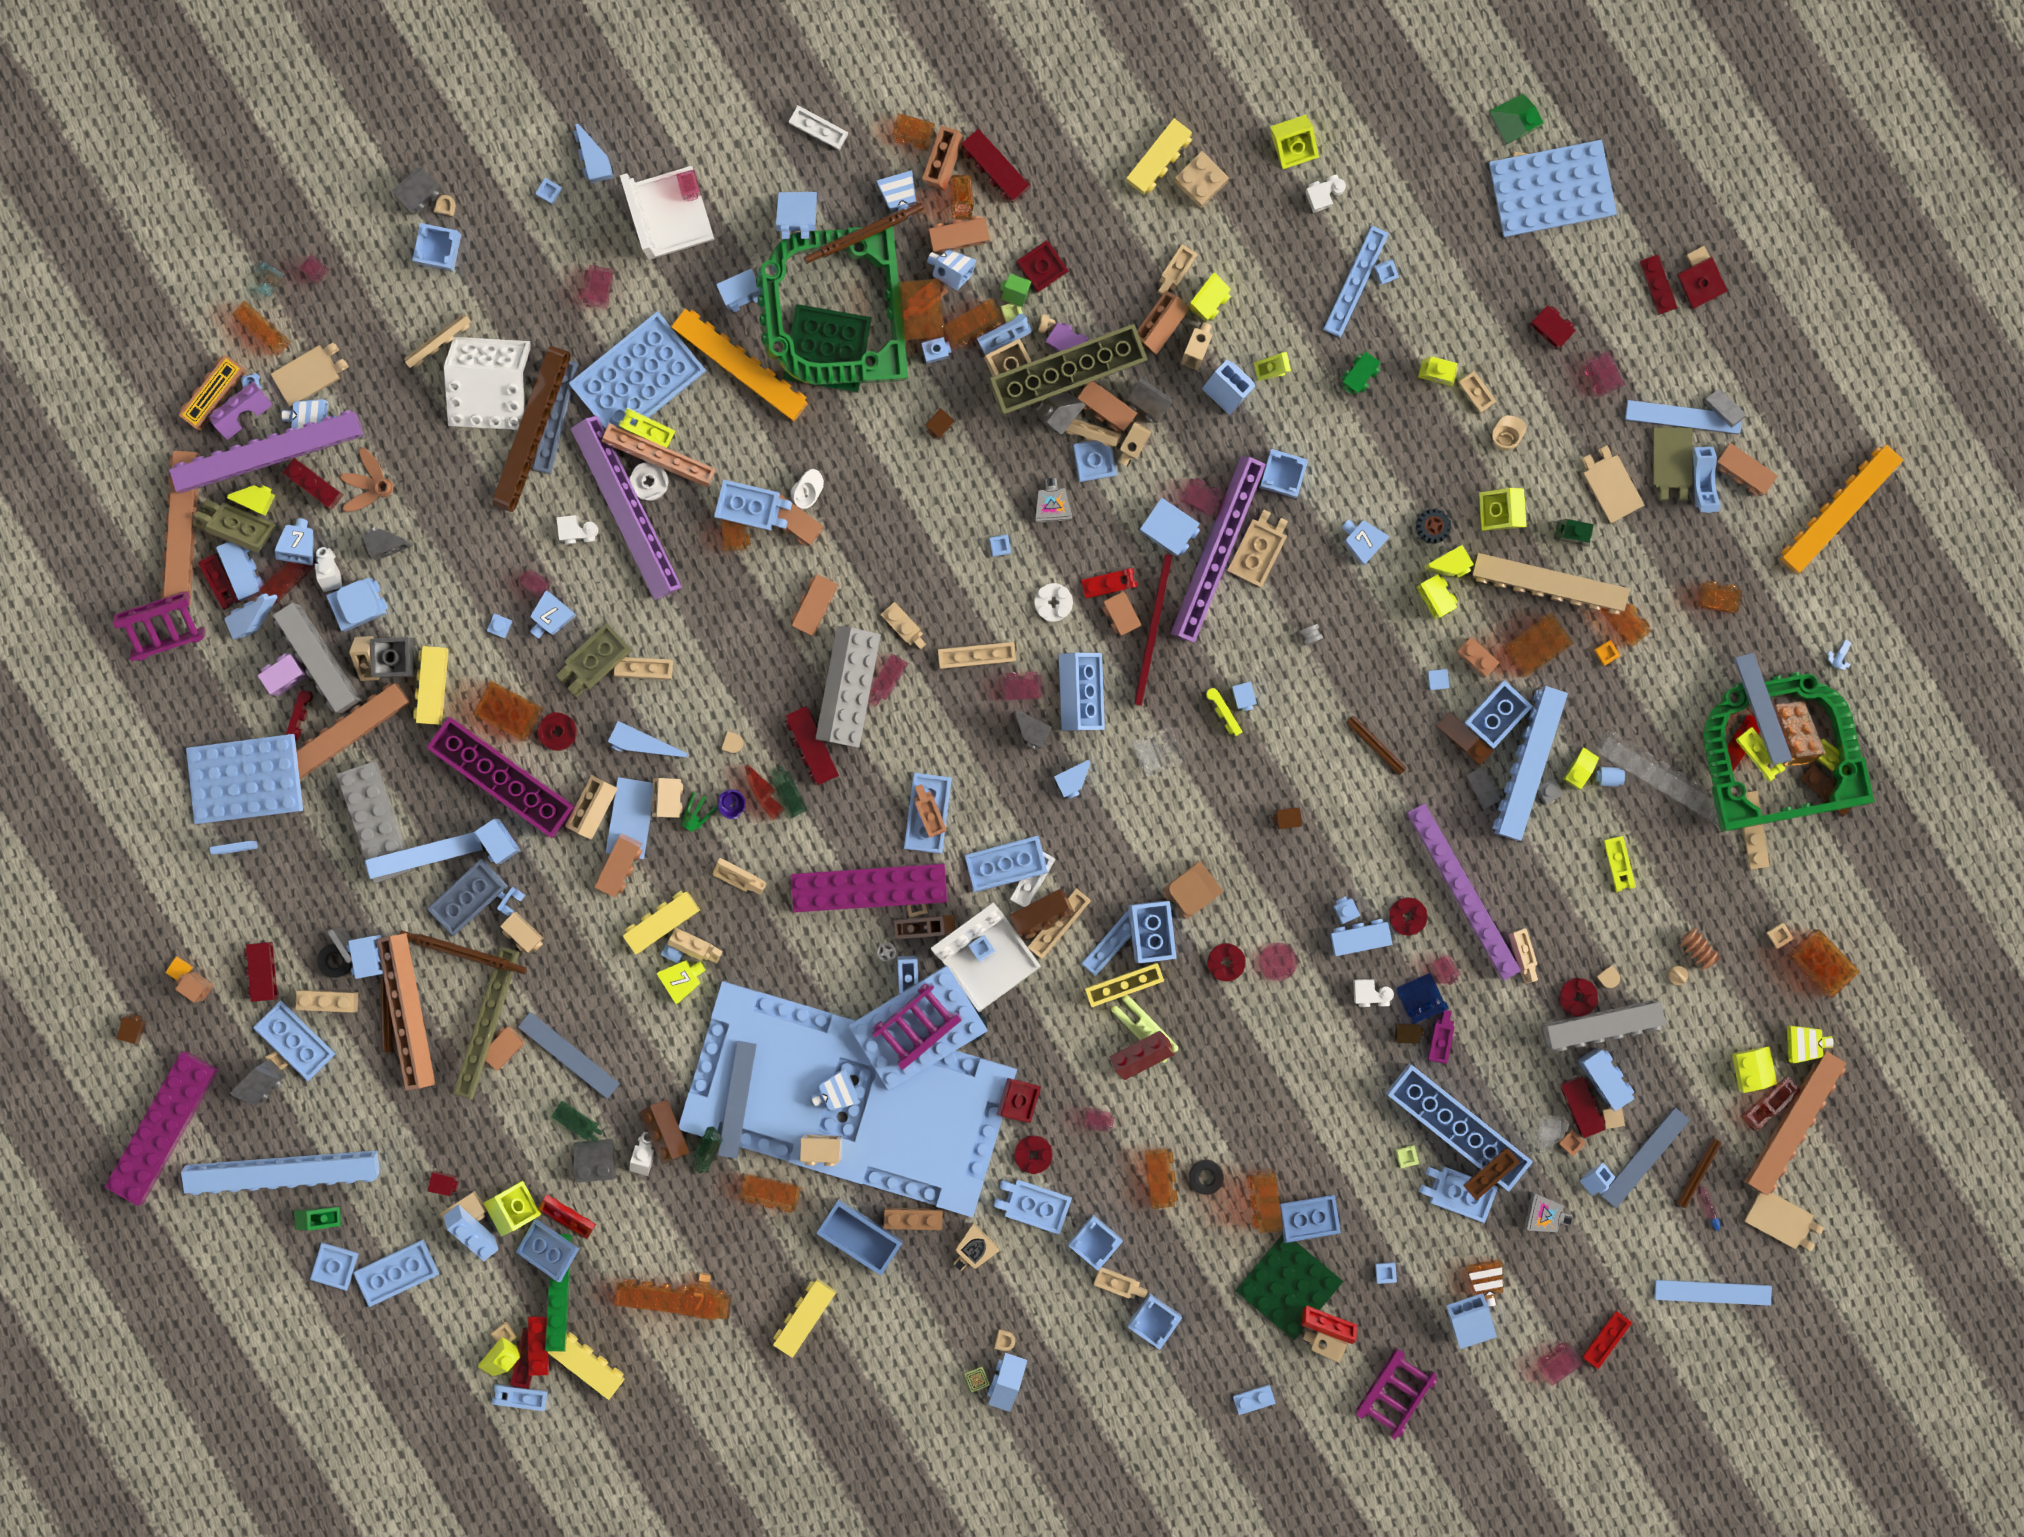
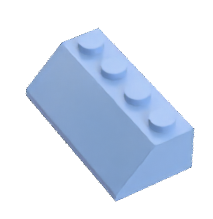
M1102 653L1059 654L1062 731L1105 730Z

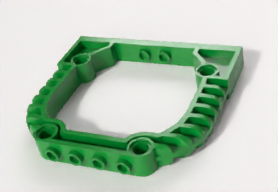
M893 226L855 243L860 246L861 252L854 250L855 244L840 250L846 251L849 258L853 260H858L862 257L866 258L877 268H885L887 289H885V299L888 300L889 304L887 318L890 319L892 340L888 341L878 353L868 351L858 361L814 363L808 362L796 355L792 339L783 332L778 284L786 275V261L789 258L802 253L815 252L819 250V247L863 227H853L845 230L809 231V239H801V232L791 234L790 239H783L776 245L769 260L764 262L759 268L758 276H756V287L760 290L758 306L761 307L762 311L759 317L760 325L763 326L764 331L761 335L762 345H765L768 357L778 359L781 367L793 378L814 385L905 381L908 378ZM765 268H771L773 275H768L765 272ZM773 344H778L781 352L774 351ZM865 358L871 359L872 367L866 365Z
M1800 672L1789 674L1788 678H1782V675L1771 677V681L1764 683L1770 698L1791 694L1800 701L1815 700L1826 710L1831 722L1836 748L1840 755L1838 756L1839 763L1835 765L1833 775L1837 782L1833 791L1828 796L1830 803L1815 806L1806 803L1799 805V809L1792 810V806L1780 809L1781 812L1762 816L1760 808L1745 797V785L1734 779L1725 736V727L1729 716L1743 711L1749 705L1743 683L1734 684V688L1725 691L1721 696V702L1712 709L1706 718L1703 728V745L1713 784L1711 790L1721 832L1868 805L1875 802L1865 757L1861 756L1856 727L1849 705L1839 692L1828 687V685L1819 683L1818 679L1812 674L1801 675ZM1804 680L1809 683V685H1810L1809 689H1806V688L1804 687V685H1803V681H1804ZM1730 694H1732V695L1735 696V698H1736V702H1735V703H1733V702L1730 701V699H1729V695H1730ZM1843 766L1848 768L1847 776L1842 772ZM1732 787L1737 790V797L1731 794Z

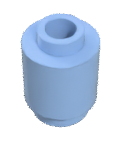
M1600 767L1599 771H1596V782H1599L1600 786L1619 787V785H1624L1625 771L1619 767Z

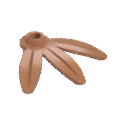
M364 447L359 449V453L372 479L353 473H343L340 475V479L354 487L369 491L358 495L343 506L344 512L365 508L379 496L385 498L393 492V483L389 479L384 478L378 461ZM384 485L387 486L385 491L382 490Z

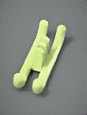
M1128 995L1123 996L1122 1000L1140 1018L1135 1024L1119 1007L1113 1006L1111 1008V1011L1139 1040L1161 1031L1169 1038L1173 1051H1178V1046Z

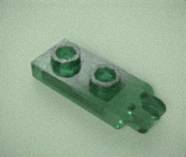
M780 766L779 769L782 774L778 775L776 769L772 770L775 776L772 781L790 818L808 811L790 771L785 772L783 766Z
M563 1100L551 1116L587 1141L591 1138L597 1142L599 1138L593 1133L596 1132L599 1135L603 1133V1131L597 1128L598 1123Z
M714 1126L707 1127L694 1154L693 1166L697 1168L699 1174L709 1169L723 1141Z

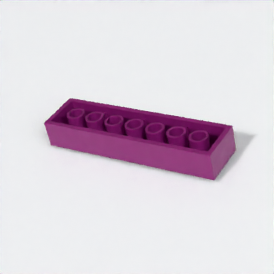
M448 717L427 746V749L550 838L556 837L575 808L574 804L453 717Z
M945 864L791 874L793 913L948 902Z
M187 1051L180 1053L106 1183L105 1188L137 1206L144 1204L219 1069Z

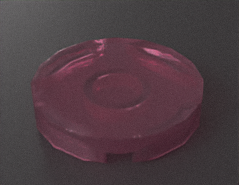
M1272 943L1262 950L1259 956V966L1266 977L1282 981L1289 978L1295 972L1297 956L1290 946L1284 943Z

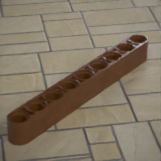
M550 346L545 354L493 497V505L495 507L513 512L518 505L571 359L569 351Z

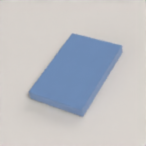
M1335 1195L1278 1204L1284 1243L1341 1233Z
M534 1219L516 1253L555 1281L561 1282L579 1248L538 1219Z

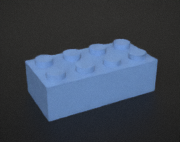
M840 1199L837 1200L816 1233L879 1275L883 1274L903 1243L902 1239Z

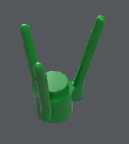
M692 792L681 823L683 827L691 832H694L696 828L700 829L702 824L718 810L717 805L714 806L699 821L700 817L697 816V813L706 797L702 796L692 813L690 810L696 795L695 792Z

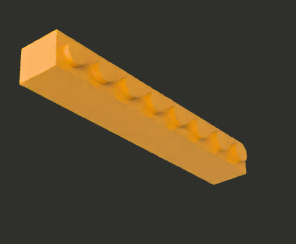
M684 309L671 326L674 331L794 422L808 405L807 401H805L806 396L799 391L793 392L790 389L791 385L784 379L779 381L775 378L776 373L768 367L766 370L760 366L761 362L754 356L751 358L744 354L746 351L738 344L733 346L730 343L731 339L724 333L720 335L714 331L715 327L708 321L703 323L699 320L701 316L691 309L689 312Z
M1888 445L1878 446L1871 453L1873 457L1869 461L1865 460L1858 467L1860 471L1856 476L1852 474L1845 481L1847 485L1844 489L1839 488L1832 495L1833 501L1830 504L1826 502L1820 508L1821 514L1817 518L1815 516L1812 517L1806 524L1808 528L1804 532L1802 530L1798 532L1793 538L1795 542L1791 546L1788 544L1780 552L1782 556L1779 559L1795 574L1801 573L1902 463L1903 459Z

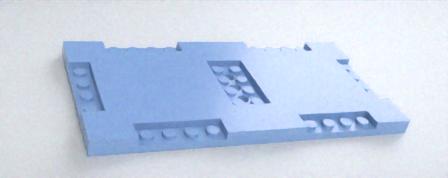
M722 981L691 1089L679 1123L680 1130L721 1141L737 1041L755 1043L757 1046L740 1147L852 1182L866 1184L936 1205V1207L969 1217L974 1216L1003 1118L997 1115L1007 1078L1014 1079L1017 1068L956 1050L888 1091L848 1026L856 1020ZM845 1068L849 1076H858L859 1083L854 1088L860 1100L859 1104L830 1111L826 1103L815 1107L811 1097L821 1093L819 1084ZM839 1112L847 1113L848 1120L846 1122L838 1121L837 1114ZM803 1135L842 1136L840 1162L836 1166H824V1162H817L816 1165H805V1162H800L801 1137Z

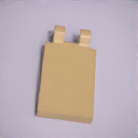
M331 343L324 349L319 345L271 373L289 407H293L294 402L303 401L340 379L338 373L349 367L343 359L335 364L330 356L339 351L336 344Z
M1606 445L1598 450L1603 458L1602 460L1594 464V460L1589 454L1582 458V461L1588 470L1583 475L1611 524L1644 506V503L1619 456L1612 457L1610 449Z
M1263 510L1258 521L1252 519L1227 570L1261 588L1287 535L1282 533L1288 523L1283 518L1280 519L1277 527L1266 523L1271 514L1266 510Z
M1759 1192L1744 1220L1746 1223L1794 1249L1801 1245L1810 1251L1813 1250L1815 1244L1805 1239L1811 1229L1821 1234L1824 1227L1812 1221L1814 1215L1774 1193L1765 1195Z

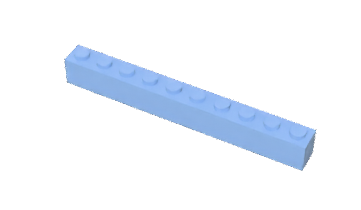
M376 1150L190 1164L184 1166L181 1175L184 1194L198 1195L202 1192L215 1194L225 1190H229V1192H237L241 1189L254 1191L265 1187L268 1189H276L279 1186L293 1188L305 1184L306 1186H315L318 1183L332 1185L336 1182L353 1183L358 1180L371 1182L377 1179L379 1175V1162Z

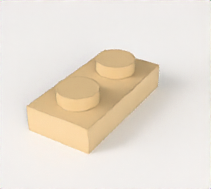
M1475 371L1458 382L1479 413H1482L1497 402Z

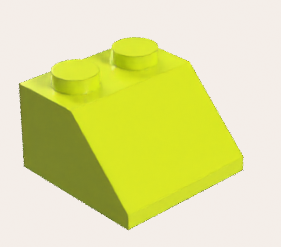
M1307 115L1270 126L1272 139L1282 169L1319 158L1313 126Z
M1213 273L1190 302L1189 308L1205 322L1209 319L1213 321L1219 313L1217 308L1220 304L1225 305L1230 299L1229 293L1231 289L1216 273Z
M1506 488L1479 493L1482 531L1526 527L1524 489Z
M1463 545L1424 566L1427 571L1449 577L1457 575L1459 578L1470 572L1469 567L1474 564Z
M1438 574L1416 587L1435 620L1457 608L1456 603H1458L1454 594H1449L1446 589L1448 584L1444 577H1439Z
M1770 1046L1732 1053L1740 1092L1746 1093L1761 1090L1777 1084Z
M523 1181L483 1203L501 1237L541 1215Z

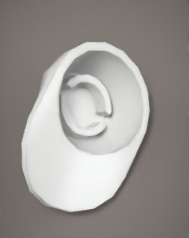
M815 469L808 470L799 482H796L792 487L791 500L797 507L802 509L809 508L816 502L823 488V478L819 471Z

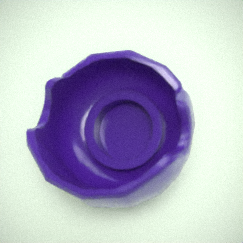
M736 789L723 791L717 799L719 813L727 819H737L745 811V798L743 794Z

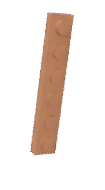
M610 423L601 441L707 488L716 470Z

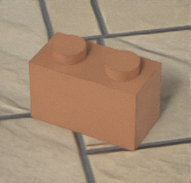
M1124 591L1103 602L1105 606L1102 607V610L1106 617H1111L1113 623L1110 625L1115 634L1119 633L1121 637L1141 627V623Z
M1472 637L1468 638L1456 651L1462 659L1484 678L1500 663Z
M192 972L180 976L176 982L178 986L175 990L195 1003L203 1001L214 985L197 972Z
M510 1026L506 1029L502 1027L495 1034L497 1038L491 1042L486 1061L496 1071L500 1070L526 1043Z

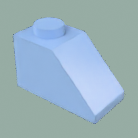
M1089 760L1054 776L1063 797L1068 796L1071 799L1079 795L1078 790L1082 789L1090 766Z

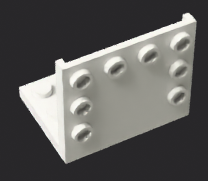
M692 166L639 182H635L634 178H630L627 173L620 175L642 250L649 260L714 240Z
M454 337L444 364L448 426L518 430L525 412L523 371L530 351V341Z
M994 902L931 948L934 954L945 965L949 966L961 988L979 1012L1041 967ZM985 935L996 952L979 962L968 945Z

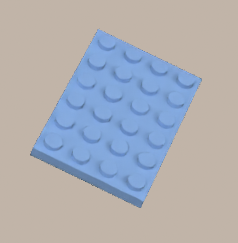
M1602 140L1489 162L1504 237L1617 215Z
M657 311L569 384L591 412L599 417L605 429H607L609 423L622 428L618 424L621 419L623 420L626 408H630L650 418L707 371ZM632 418L630 424L635 425L637 419Z
M294 734L186 748L194 824L303 811Z
M948 965L848 1025L888 1091L988 1031ZM926 983L928 985L932 983L934 985V989L931 991L932 994L949 1013L954 1014L957 1012L961 1016L962 1021L902 1070L897 1064L899 1055L881 1034L876 1038L873 1037V1027L880 1021L885 1022L919 993L917 990ZM925 996L916 1003L934 1026H939L944 1022L942 1020L943 1017ZM910 1009L901 1016L919 1038L922 1037L924 1039L929 1035L927 1028ZM896 1022L887 1028V1031L904 1050L909 1052L914 1047V1043Z

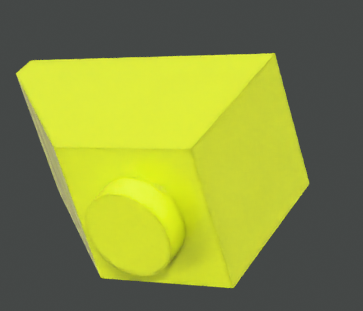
M261 484L260 488L253 485L231 493L227 498L266 516L275 495L271 493L272 489Z
M1583 747L1562 779L1577 790L1582 789L1591 776L1599 757Z
M501 1337L478 1364V1367L492 1376L508 1372L520 1358L517 1346Z

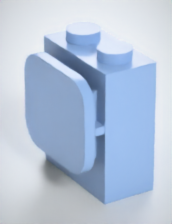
M1226 360L1214 372L1202 390L1230 415L1252 392L1255 384L1237 365Z
M1161 498L1139 531L1178 557L1180 553L1183 555L1190 546L1187 544L1190 537L1194 539L1200 531L1197 528L1200 523Z
M372 578L359 580L326 595L341 631L346 632L387 614L385 609H388L385 599L379 596L378 592L381 590L376 580L373 581Z
M1483 1293L1446 1305L1449 1320L1460 1349L1497 1337L1490 1310Z

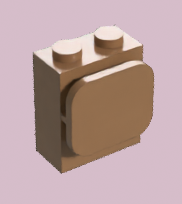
M1201 861L1197 862L1163 888L1165 891L1163 896L1167 901H1173L1176 905L1175 912L1180 918L1185 917V919L1197 913L1223 893V890Z

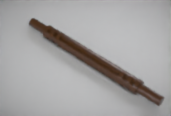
M919 203L906 210L901 209L819 247V250L804 256L803 259L808 264L821 257L826 258L907 220L909 216L924 210L922 203Z
M403 930L400 932V934L407 933L409 941L416 942L417 945L504 971L510 970L524 975L527 971V967L511 963L510 960L423 934L416 935Z

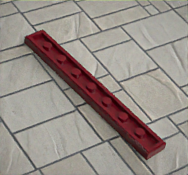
M1169 554L1164 555L1134 701V704L1137 706H1142L1173 556Z

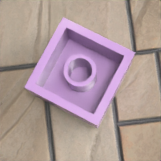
M283 654L277 659V663L272 666L271 664L261 669L262 673L257 675L270 695L280 696L308 677L304 664L300 663L296 656L292 654Z

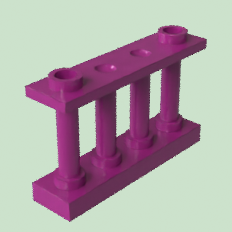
M188 590L114 614L113 624L115 629L124 628L134 648L130 654L131 662L135 660L142 661L148 656L190 642L197 643L205 637V628L196 629L188 612L187 606L190 603ZM176 609L179 610L189 632L178 635L168 613ZM157 615L162 617L170 638L159 640L150 621L151 617ZM143 622L152 644L141 646L132 627L133 623Z
M926 983L917 990L919 992L885 1022L880 1021L873 1027V1037L876 1038L881 1034L899 1055L897 1064L902 1070L962 1021L961 1016L957 1012L954 1014L949 1013L932 994L931 991L934 989L932 983L928 985ZM924 996L943 1017L942 1020L944 1022L939 1026H934L916 1005ZM909 1009L927 1028L929 1035L924 1039L922 1037L919 1038L901 1017ZM894 1022L898 1024L914 1043V1047L909 1052L904 1050L887 1031V1028Z
M1397 1347L1355 1410V1414L1363 1419L1365 1415L1371 1416L1391 1429L1392 1433L1390 1436L1394 1440L1403 1435L1406 1429L1404 1427L1427 1390L1429 1388L1432 1389L1437 1382L1435 1372L1431 1371L1429 1375H1426L1406 1362L1403 1357L1405 1354ZM1396 1367H1402L1424 1382L1418 1392L1394 1377L1393 1372ZM1386 1383H1391L1414 1398L1408 1408L1383 1393L1384 1390L1382 1389ZM1375 1399H1380L1403 1414L1397 1424L1373 1409L1372 1404Z

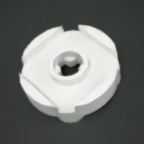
M644 462L639 464L630 476L632 487L636 495L642 500H657L667 491L669 480L666 471L652 463ZM648 476L654 479L651 487L644 484Z
M1047 584L1040 588L1036 594L1035 609L1046 621H1061L1072 610V595L1066 587L1060 584ZM1052 597H1056V600L1059 601L1056 608H1052V605L1048 604Z

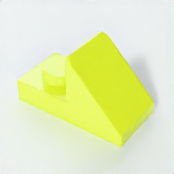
M1287 352L1254 362L1258 381L1284 376L1285 373L1291 371Z

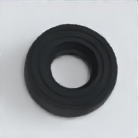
M335 943L326 945L318 954V968L327 977H342L352 967V963L348 964ZM332 953H337L342 957V964L338 968H332L328 964V957Z
M1201 1160L1195 1163L1189 1172V1182L1192 1188L1200 1194H1213L1223 1184V1171L1214 1161ZM1203 1170H1210L1214 1175L1212 1183L1204 1185L1199 1181V1174Z

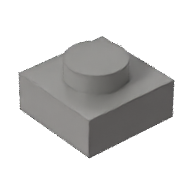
M1554 778L1538 787V791L1546 804L1563 795Z

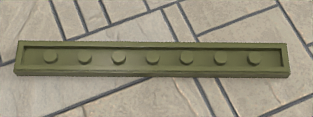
M500 946L497 957L510 960L511 963L516 964L520 952ZM493 968L453 1092L454 1095L473 1100L514 971Z

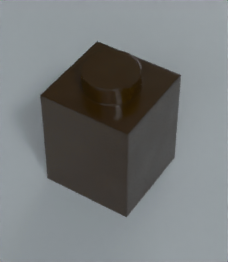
M1395 1023L1396 1043L1420 1044V1039L1424 1038V1029L1420 1028L1419 1023Z

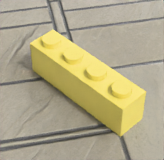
M1174 118L1129 174L1126 182L1143 195L1147 192L1151 193L1157 185L1154 182L1158 177L1162 179L1169 169L1166 167L1169 163L1172 162L1174 164L1181 155L1178 153L1181 148L1184 147L1186 149L1191 143L1192 139L1190 137L1192 132Z
M422 646V650L419 651L418 655L421 669L417 671L419 688H416L415 699L418 700L417 708H414V719H416V723L442 725L448 649Z
M682 891L678 892L672 897L674 899L669 904L666 902L662 903L656 908L658 910L653 915L648 913L642 917V922L639 925L632 924L625 929L626 934L623 937L635 955L700 911L688 891L685 893Z
M1156 962L1086 987L1085 991L1091 1007L1164 982V979Z
M818 1278L815 1282L811 1280L805 1289L808 1293L804 1298H799L795 1304L796 1311L794 1314L789 1313L784 1321L786 1326L783 1330L779 1329L773 1337L776 1340L774 1346L792 1358L836 1293L834 1289Z
M569 1332L566 1339V1352L548 1353L609 1400L625 1380L622 1377L624 1374L617 1368H610L605 1358L602 1356L596 1357L588 1345L584 1344L582 1346L577 1342L578 1338Z

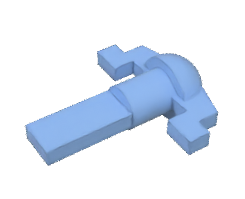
M1844 640L1835 658H1833L1834 653L1828 651L1827 655L1829 656L1827 660L1831 663L1832 667L1845 670L1846 667L1849 668V663H1841L1851 645L1849 641Z

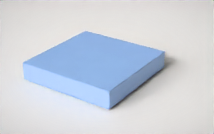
M1096 440L1073 444L1079 482L1117 476L1112 447L1105 446L1103 442Z
M246 841L210 847V852L212 855L257 849L258 846L257 841Z
M322 1242L310 1280L347 1291L359 1253Z

